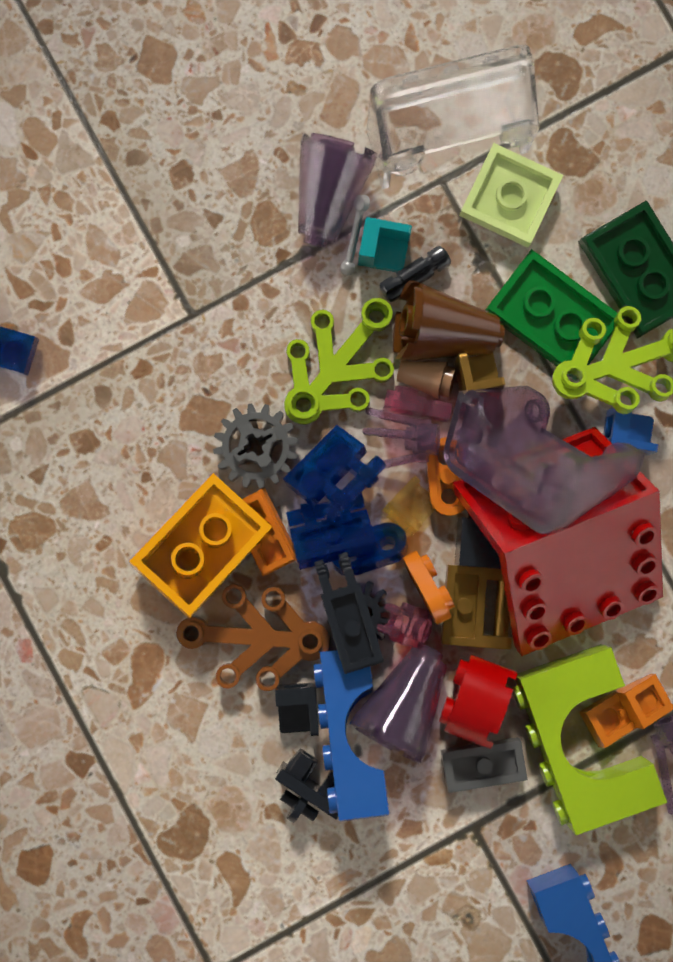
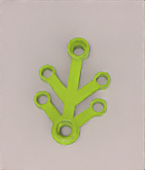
M372 298L364 304L361 312L362 322L335 355L333 354L331 335L334 327L333 315L327 310H318L312 315L311 327L316 333L320 373L310 385L306 361L310 356L308 344L301 339H295L288 344L286 352L288 359L292 363L294 388L287 394L284 408L287 416L293 422L301 425L313 423L319 418L322 411L349 408L353 412H362L367 409L370 396L363 388H353L348 394L323 395L332 383L374 379L379 383H385L392 378L394 365L387 358H378L373 363L347 365L374 331H383L390 325L393 311L391 305L386 300ZM373 311H379L383 314L384 319L379 323H374L370 320L369 315ZM321 316L327 317L330 321L328 327L323 329L318 328L315 324L316 319ZM302 346L306 352L303 357L295 358L291 355L292 348ZM379 364H385L390 372L387 376L380 377L376 374L375 367ZM356 393L362 394L366 400L364 405L360 407L354 406L350 400ZM301 399L309 400L311 403L310 410L307 412L298 411L296 408L297 402Z
M625 306L620 309L614 319L615 329L602 361L587 365L594 345L598 344L606 333V326L601 320L597 318L587 319L580 328V341L572 360L560 363L553 372L552 384L555 391L565 399H578L588 395L613 406L620 414L631 413L640 402L638 392L631 387L648 393L655 401H666L673 394V379L670 376L660 374L653 378L632 368L662 357L669 362H673V328L668 330L660 341L623 353L630 333L641 322L640 312L632 306ZM622 316L630 317L633 324L624 322ZM587 328H594L598 332V336L590 335L587 332ZM567 374L575 375L579 382H571ZM608 376L631 387H622L617 391L596 380ZM656 384L664 385L667 393L660 392L656 388ZM620 396L628 397L631 400V405L623 404Z

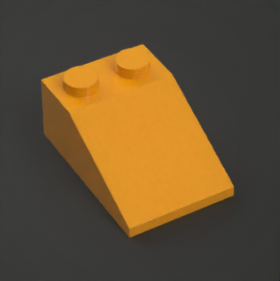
M213 473L129 562L140 575L190 619L269 532L272 526Z

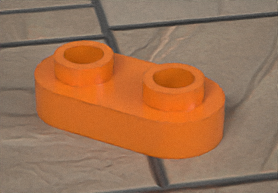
M450 437L439 438L429 446L425 456L429 501L437 513L444 516H453L461 513L465 509L456 495L455 501L452 504L443 502L441 495L446 489L454 492L453 482L468 477L466 453L464 447L457 440ZM446 451L450 453L452 461L449 465H442L438 461V454L440 452Z
M414 551L402 557L404 565L436 625L450 619L451 614L449 610L454 608L455 605L446 587L443 585L437 588L432 578L437 576V572L429 556L425 554L420 557L418 552Z

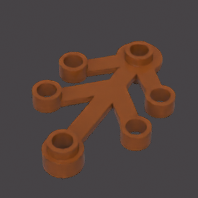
M238 584L229 585L223 590L222 601L227 607L235 608L252 629L208 626L204 619L192 616L190 619L186 618L181 621L176 631L179 643L188 649L199 648L205 642L251 645L233 662L223 664L217 670L216 681L221 687L226 689L236 686L241 675L272 647H286L290 649L272 666H264L258 671L256 684L263 691L274 690L278 686L280 678L301 659L307 661L320 659V652L328 651L330 646V636L327 629L315 621L304 622L286 601L283 590L278 587L266 589L262 594L261 601L267 610L276 611L291 631L274 630L248 600L245 589ZM231 589H238L241 592L242 598L237 604L231 603L227 598V594ZM275 591L280 594L281 603L278 606H270L267 603L266 597L269 592ZM188 626H195L198 629L199 636L196 640H189L186 637L185 630ZM307 634L315 635L318 639L317 646L312 649L306 648L303 644V637ZM224 669H232L235 672V681L227 683L222 679L221 673ZM265 671L272 672L275 675L274 684H263L261 674Z

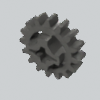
M252 403L248 404L247 414L244 415L237 408L233 409L235 420L230 422L223 418L221 423L226 428L225 433H215L214 435L217 440L222 442V446L213 449V453L225 458L218 464L219 469L231 468L232 471L228 479L232 482L240 476L243 477L242 484L244 488H249L252 480H256L258 487L263 489L266 484L265 479L268 478L276 485L279 484L280 481L277 473L282 471L290 474L292 471L286 464L287 460L298 459V455L290 451V447L299 444L298 438L288 437V434L294 429L293 424H281L284 418V413L281 411L277 412L273 417L270 416V407L267 404L263 406L261 413L256 412ZM251 422H265L272 425L273 428H269L266 431L253 428ZM239 430L241 437L238 447L234 448L231 452L232 438L235 432ZM255 437L259 442L264 440L267 442L262 446L264 453L259 456L254 452L247 453V450L251 448L249 441ZM282 441L283 449L277 463L274 464L271 459L273 449ZM251 462L258 464L263 472H248L239 466Z

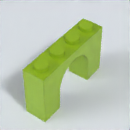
M599 644L517 673L515 680L517 686L512 687V693L519 710L526 709L530 724L525 725V729L532 747H539L544 762L538 764L546 786L553 785L558 800L553 801L552 805L561 826L566 824L575 835H579L668 803L654 764L643 756L603 770L586 771L570 765L563 753L561 730L569 712L587 699L625 686L611 647Z

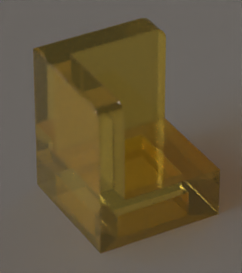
M413 476L380 511L408 538L412 537L422 527L421 524L435 511L429 501V492L419 484L421 480L416 476Z

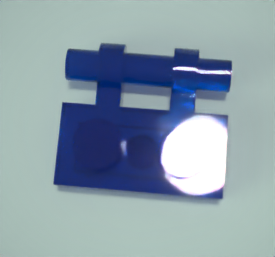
M336 425L283 480L287 487L312 507H315L324 497L329 499L330 502L321 513L327 520L333 522L341 513L347 514L354 506L353 501L366 487L371 489L379 481L378 475L387 465L377 455L367 464L360 461L368 453L365 445L339 425ZM350 472L355 477L342 490L339 489L336 484Z
M362 492L346 496V493L334 495V500L312 505V502L300 504V509L286 512L290 527L305 523L303 526L290 529L300 570L314 567V562L323 560L324 564L339 560V554L347 552L348 556L351 557L378 550L367 509L351 513L353 510L365 507ZM338 514H339V516H337V517H333V518L326 519V520H322V521H318V522L316 521V520H319V519H322V518H326V517H330V516H334V515H338Z

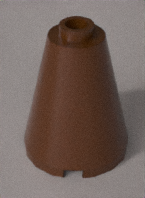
M409 281L402 290L399 300L406 301L402 312L396 311L393 327V352L399 353L395 357L397 360L457 357L461 353H467L468 356L492 354L496 347L499 348L502 345L505 328L504 325L500 324V319L497 315L420 282Z

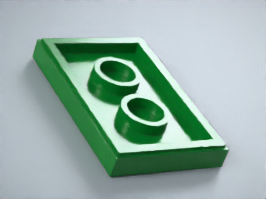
M532 249L485 309V311L497 315L500 319V324L504 325L505 329L556 367L564 361L572 360L580 341V328L587 319L597 318L605 324L606 333L601 341L594 345L587 364L589 365L613 334L615 329L614 319L618 314ZM587 328V332L590 335L598 336V332L594 328ZM567 374L575 381L578 380L575 375Z

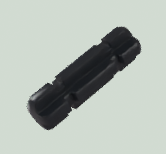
M437 246L427 252L425 259L421 256L396 272L397 277L393 278L390 276L382 281L379 286L384 297L388 301L394 302L400 298L402 290L409 281L423 283L435 275V270L440 272L451 264L447 251L441 246Z

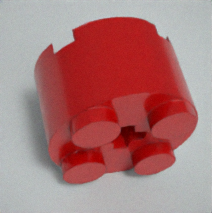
M470 655L468 662L460 659L452 681L458 684L459 688L455 699L446 698L439 718V722L446 724L444 731L491 749L494 743L492 739L487 737L489 732L498 735L513 689L506 686L507 679L509 677L516 680L517 671L474 655Z

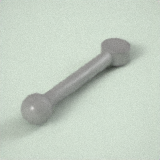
M357 195L354 199L356 214L346 260L340 266V270L344 275H351L355 271L353 259L364 211H367L370 206V199L367 195Z

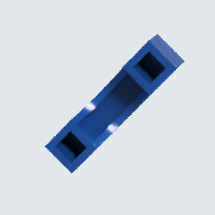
M338 650L320 652L321 664L313 665L316 689L324 688L326 704H318L320 728H328L330 745H323L322 748L325 771L333 770L335 787L327 788L330 814L338 813L339 822L389 816L384 771L362 762L353 753L346 738V725L351 711L360 700L373 693L371 667L345 674Z
M568 864L526 880L540 918L549 933L566 934L583 943L586 948L587 962H620L615 951L608 952L604 939L609 938L610 934L600 912L596 914L593 912L589 900L594 899L595 895L586 874L579 875L574 867Z

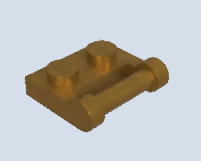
M447 565L445 587L455 607L449 610L451 618L442 622L441 644L512 649L513 637H509L510 617L502 569ZM487 580L497 581L493 635H483Z

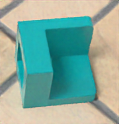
M366 217L358 266L398 272L403 269L412 226Z

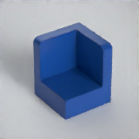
M613 407L606 411L603 435L619 451L645 456L657 453L658 444L651 443L653 417L633 414L632 412L620 414Z

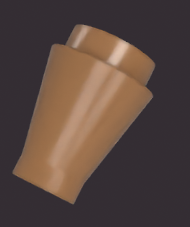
M401 360L397 382L407 384L438 400L440 396L449 398L453 389L457 368L448 366V362Z

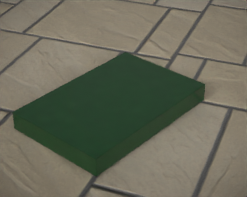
M647 200L585 235L578 241L618 308L632 306L640 312L641 322L633 331L637 339L673 318V242ZM624 316L628 324H633L630 317Z

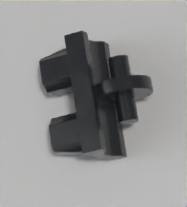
M301 748L288 763L282 762L275 777L276 781L299 795L297 797L288 790H285L279 800L291 807L287 819L294 823L302 814L311 821H314L319 811L309 805L308 802L337 820L338 813L330 814L327 788L335 787L333 770H330L321 786L308 778L317 765L318 760Z

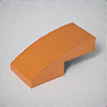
M649 674L603 697L579 713L597 746L606 748L634 729H645L673 710V704L657 675Z

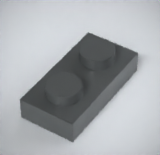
M516 737L493 741L494 744L491 749L473 744L441 750L448 793L528 780L521 740Z

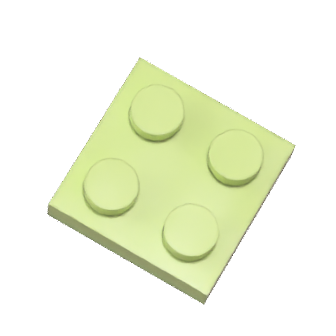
M493 143L459 216L529 248L563 175Z

